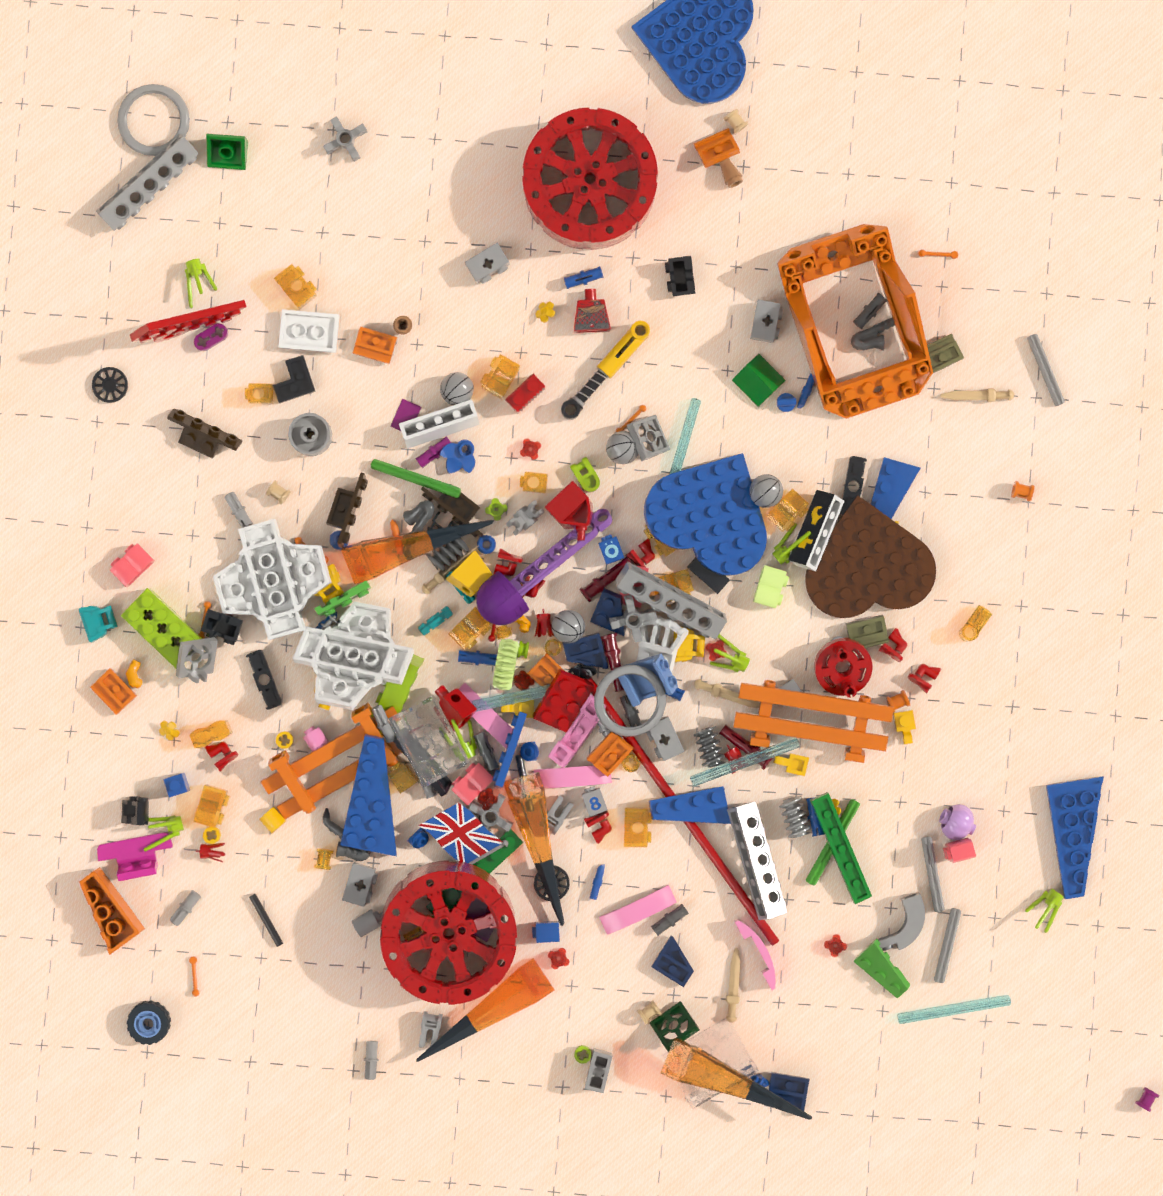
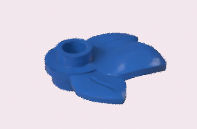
M463 439L457 444L449 443L440 451V456L447 458L446 469L448 473H455L461 468L471 473L475 467L474 445L469 440ZM466 445L467 450L462 452V447Z

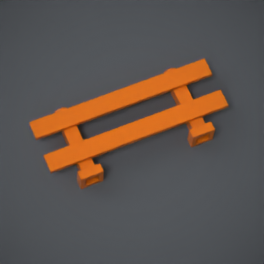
M765 680L763 686L741 682L738 698L760 701L758 715L736 712L734 728L755 731V733L751 732L750 745L769 748L770 735H767V733L850 746V748L845 747L844 757L847 761L864 763L865 751L862 748L886 752L888 736L866 733L868 719L891 722L894 711L892 706L871 703V697L866 695H860L859 700L855 701L775 688L776 682L772 680ZM772 704L854 716L853 730L772 718L770 717Z
M369 703L352 711V720L355 724L360 722V725L297 761L289 764L290 756L286 750L269 759L268 766L272 771L276 769L277 772L261 781L267 793L271 794L287 785L293 794L292 798L277 806L284 819L301 810L306 814L313 812L316 809L315 802L355 780L359 759L308 789L304 788L299 777L362 742L365 734L384 738L381 730L377 728L378 723L375 717L371 716L372 707ZM393 706L384 710L388 719L392 721L391 725L401 720ZM384 738L386 763L389 767H392L399 762L397 756L402 751L396 747L393 741L388 743Z

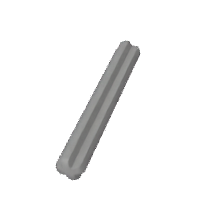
M1037 334L1027 337V340L1055 406L1065 403V400Z
M927 836L921 838L933 908L935 912H942L945 908L932 837Z
M952 908L950 911L934 976V981L938 983L945 982L961 917L960 909Z

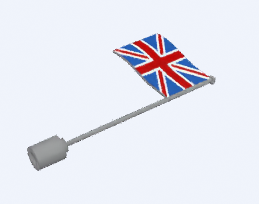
M460 803L454 804L418 825L431 834L454 859L469 864H474L498 849L508 846L507 840L502 841L492 834L468 808ZM371 909L352 920L358 935L363 937L380 927L383 912L379 914L378 911L374 912Z

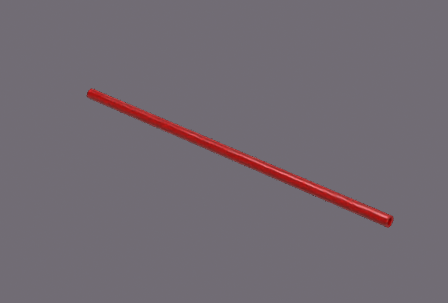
M592 677L589 679H585L587 681L594 683L595 687L592 690L591 694L595 697L598 685L595 683ZM604 695L605 711L608 717L614 723L627 727ZM622 736L633 747L632 751L664 796H676L635 737ZM684 822L772 946L778 943L780 940L765 920H758L753 902L695 822Z

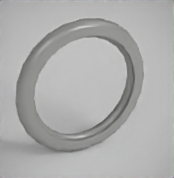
M159 84L143 85L130 92L122 101L117 118L118 130L125 143L134 151L149 156L159 154L179 134L186 137L190 122L189 111L182 97L173 89ZM152 93L164 95L172 100L177 106L180 115V126L173 139L166 144L154 147L146 146L135 140L127 126V114L133 102L143 95Z
M624 665L615 668L605 675L596 689L594 697L596 715L601 724L616 735L631 737L645 734L655 727L664 714L666 707L664 685L657 675L645 667ZM635 674L642 676L652 684L657 695V704L653 715L645 723L636 727H624L614 723L608 717L604 708V695L608 686L615 679L623 675Z

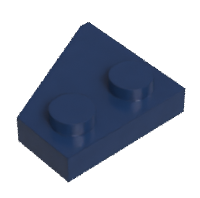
M604 588L590 622L624 636L626 627L622 626L612 629L609 618L623 616L622 595Z
M599 632L583 636L574 643L562 642L567 662L609 669Z
M670 935L651 967L684 987L694 970L674 937Z
M771 1072L768 1090L804 1111L810 1079Z

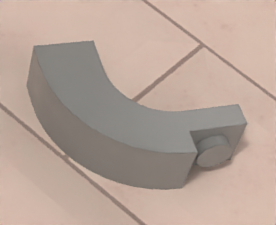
M919 892L901 898L905 911L904 923L897 932L878 939L881 943L879 946L883 951L893 948V944H896L898 950L904 949L919 936L925 921V907Z

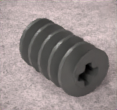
M460 537L445 544V547L440 546L439 552L432 549L434 556L428 553L426 556L437 570L445 571L444 564L450 567V559L456 562V554L462 557L464 556L462 550L466 552L470 550Z
M716 726L699 730L694 734V737H700L696 744L702 745L698 752H704L700 759L706 760L702 767L711 768L726 763L725 761H720L724 754H718L722 747L716 746L720 742V739H714L718 735V732L712 731Z

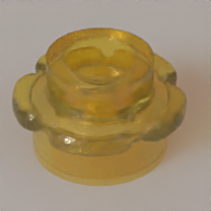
M507 625L496 628L497 632L494 633L498 640H502L512 636V627L508 628Z

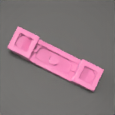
M464 683L459 690L477 708L472 717L501 745L507 748L505 740L508 733H512L513 728Z
M592 694L581 707L580 714L561 741L557 742L548 756L562 768L578 752L599 721Z
M594 765L534 769L535 789L612 783L611 774L607 777Z
M669 885L599 918L608 935L639 922L677 902Z
M739 919L734 920L743 938L746 939L751 936L768 966L767 969L761 972L771 990H774L776 984L775 970L767 948L748 925Z

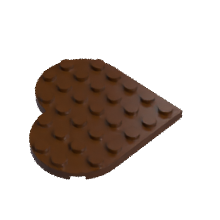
M857 495L833 528L816 572L809 569L806 570V589L811 601L819 610L837 618L858 616L867 611L874 603L889 609H906L920 603L932 590L936 579V563L930 549L924 542Z

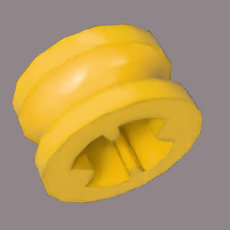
M287 731L280 732L276 737V744L282 749L289 748L294 742L293 735ZM283 734L287 735V739H290L289 744L286 743V746L282 745V741H280V737H284Z
M210 826L204 830L203 839L206 843L214 844L220 840L221 832L217 827ZM214 830L216 832L215 835H217L216 839L212 838L211 840H209L207 838L209 836L207 835V832H212Z

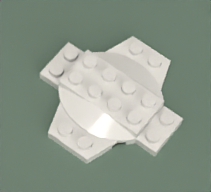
M276 519L238 529L243 546L238 560L213 576L222 613L254 615L264 623L268 640L306 630L301 613L310 597L332 583L322 545L292 544L280 536Z
M355 601L339 619L340 623L333 628L329 626L324 630L306 626V630H304L293 656L294 663L312 666L317 676L315 682L316 703L353 710L366 693L379 684L385 685L386 682L402 685L414 654L413 648L394 644L391 638L390 608Z

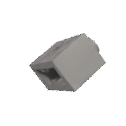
M497 242L465 261V265L476 283L481 282L484 284L492 279L491 276L493 274L505 272L510 262ZM485 261H488L489 263L493 262L491 264V269H489L488 267L484 268Z
M758 299L750 339L773 343L774 339H778L780 328H777V322L782 319L783 315L780 303ZM766 317H769V321L772 322L769 326H765V322H762Z
M669 717L661 719L653 729L646 732L650 742L654 740L657 746L654 748L658 759L662 758L663 761H666L685 752ZM662 734L670 738L667 740L668 744L666 745L659 743V740H661L660 735Z
M354 862L342 901L362 907L366 903H370L373 892H370L371 884L375 885L378 874L375 873L376 868ZM360 880H363V884L366 885V887H363L361 890H359V886L356 885V883H359Z
M593 1049L585 1089L604 1094L613 1057L612 1052Z

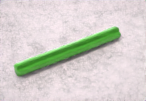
M373 459L371 463L372 469L455 498L460 496L461 489L459 487L377 459Z
M854 799L849 801L840 817L845 832L860 806V803ZM826 842L806 878V882L813 886L817 884L833 855L828 842Z

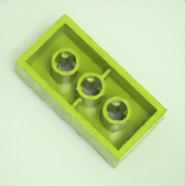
M147 588L121 615L175 668H177L180 646H174V638L180 637L179 643L203 639L151 588ZM147 611L153 612L151 614V616L153 617L152 619H146ZM166 624V633L160 632V625Z

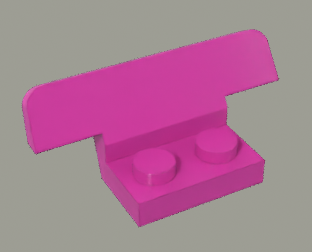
M164 832L101 844L97 848L98 862L116 858L118 881L155 875L158 868L155 851L173 848L172 840L169 839L146 852L144 851L145 847L169 834Z

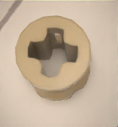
M738 109L733 110L724 118V121H728L734 129V134L739 133L748 125V122H744L739 115Z
M276 480L266 491V495L274 497L279 501L280 505L286 501L291 493L290 490H285L278 485Z
M653 1000L651 1004L642 1010H637L646 1025L657 1015H662Z

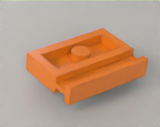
M729 128L694 143V147L705 168L740 153V149Z
M360 326L352 353L390 364L397 337Z
M546 653L527 674L547 692L559 670L564 669Z
M109 668L90 687L116 715L137 697L136 693L112 668Z
M610 731L588 755L587 760L608 777L629 755L633 747L619 735Z

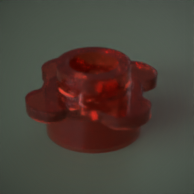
M528 438L524 439L520 455L536 460L541 443L530 441Z
M722 640L706 645L711 661H716L720 657L725 658L714 652V649H718L727 653L724 650V642Z
M523 670L519 672V675L513 677L514 684L519 690H528L530 685L533 686L535 684V681Z
M487 788L479 793L477 801L482 805V809L487 811L490 809V806L498 802V797L493 794L491 788Z
M834 934L831 940L825 941L824 947L829 949L832 957H837L839 953L847 949V944L841 941L840 935Z
M559 948L558 951H550L548 953L553 969L569 965L570 961L566 957L565 948Z

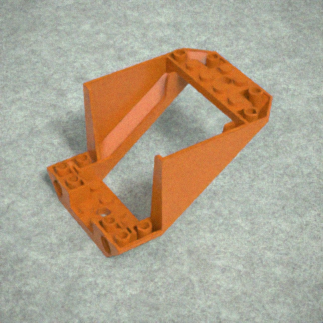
M862 224L791 248L777 265L785 296L823 408L847 419L919 395L933 374L916 294L895 260L888 227ZM837 251L834 257H827L829 252ZM873 260L907 360L836 384L806 299L803 283ZM882 386L879 392H873L875 387Z

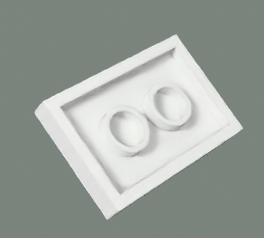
M282 309L278 347L336 353L340 315Z

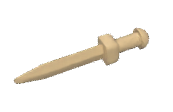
M988 388L982 391H951L940 394V397L951 400H987V402H994L996 399H1008L1010 401L1014 398V392L1010 389L1008 391H996L993 388Z
M478 546L467 552L445 572L440 570L435 574L429 583L423 584L422 591L430 594L431 590L438 584L443 583L447 578L446 575L464 561Z
M697 679L694 682L695 689L710 692L711 696L715 698L719 696L747 707H760L758 701L738 698L739 693L722 688L720 684L711 685L702 682V679Z
M735 948L732 956L729 994L726 995V1001L729 1003L726 1019L730 1023L737 1020V1017H735L736 1004L740 1001V996H738L740 975L738 948Z

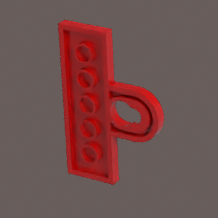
M245 300L146 323L131 333L130 338L132 342L139 340L140 343L151 340V337L154 342L166 341L198 329L203 324H205V327L216 324V321H221V323L232 320V317L240 315V311L247 306Z

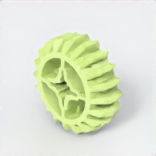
M502 639L499 643L492 684L498 690H510L512 688L519 649L518 641Z

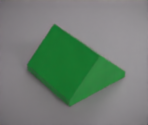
M206 134L207 167L246 170L248 140L245 136Z
M757 354L732 379L757 407L786 381L760 354Z

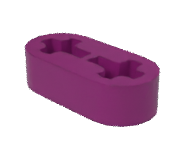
M214 324L194 338L195 347L200 351L211 349L227 338L228 329L223 324ZM216 328H219L220 330L224 329V331L222 332V337H219L218 335L212 337V335L216 333ZM210 337V340L206 342L207 346H198L200 338L205 340Z

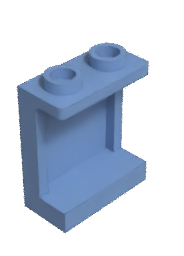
M662 653L626 664L638 665L651 670L659 677L668 695H672L678 687L677 679L672 675L669 664L664 659ZM628 674L618 677L633 707L640 705L644 699L657 696L652 684L642 676Z

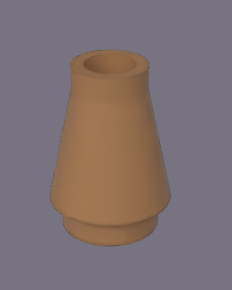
M729 158L719 163L725 184L729 188L736 187L743 182L742 174Z
M399 316L394 320L393 328L398 334L405 335L411 331L412 321L407 316ZM406 324L407 328L400 329V326Z

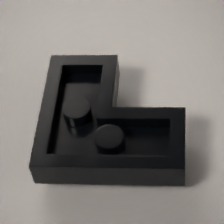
M304 355L286 360L285 363L291 379L273 385L279 404L316 392Z

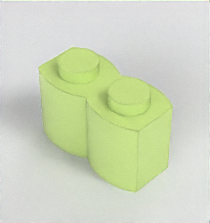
M763 565L753 602L775 609L777 605L780 606L783 595L780 593L782 587H786L789 576H786L787 572Z

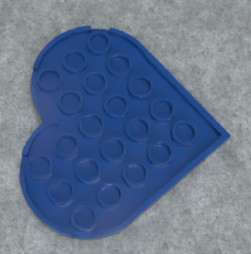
M666 0L632 25L631 28L683 96L697 103L714 104L732 96L743 81L746 71V58L739 42L746 36L751 27L754 11L752 0Z
M743 453L669 474L658 480L651 487L645 499L644 518L649 531L655 539L673 549L683 550L692 548L699 562L716 574L732 576L750 570L763 556L767 543V533L760 507L750 497L749 491L752 481Z

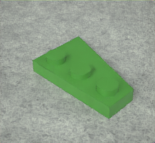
M364 581L344 592L343 596L330 599L326 603L327 605L322 608L319 605L314 609L319 616L325 615V617H329V615L336 612L335 609L339 606L344 608L353 603V598L357 596L362 598L369 594L368 590L371 589L368 581Z
M876 938L853 962L898 999L908 990L910 983L899 968L893 966L889 960V954L883 952L879 946L881 943Z

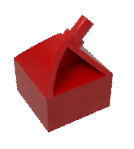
M571 481L545 508L564 529H576L577 541H585V531H587L592 520L593 505L589 497L574 481Z

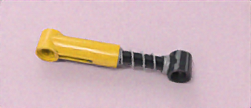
M636 321L596 366L598 371L594 372L593 377L589 378L585 385H582V389L577 391V395H574L572 398L570 397L562 404L561 413L565 419H576L583 410L585 402L588 398L591 399L590 396L597 392L596 389L600 385L602 386L603 381L608 378L611 379L648 338L650 327L645 321ZM637 327H644L646 333L643 336H638L635 333ZM633 338L634 341H633V342L629 345V347L622 353L621 350H622V349L627 345V343ZM568 405L575 406L576 412L573 415H568L565 412V408Z

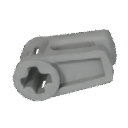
M561 795L558 796L550 810L547 811L539 823L541 827L545 826L551 830L553 835L557 833L574 805L569 802L562 809L563 811L560 816L555 817L554 814L558 807L562 805L561 803L564 799Z
M427 1011L423 1012L419 1041L420 1048H424L427 1042L426 1036L429 1029L433 1032L430 1039V1047L438 1040L443 1014L434 1015L428 1014Z

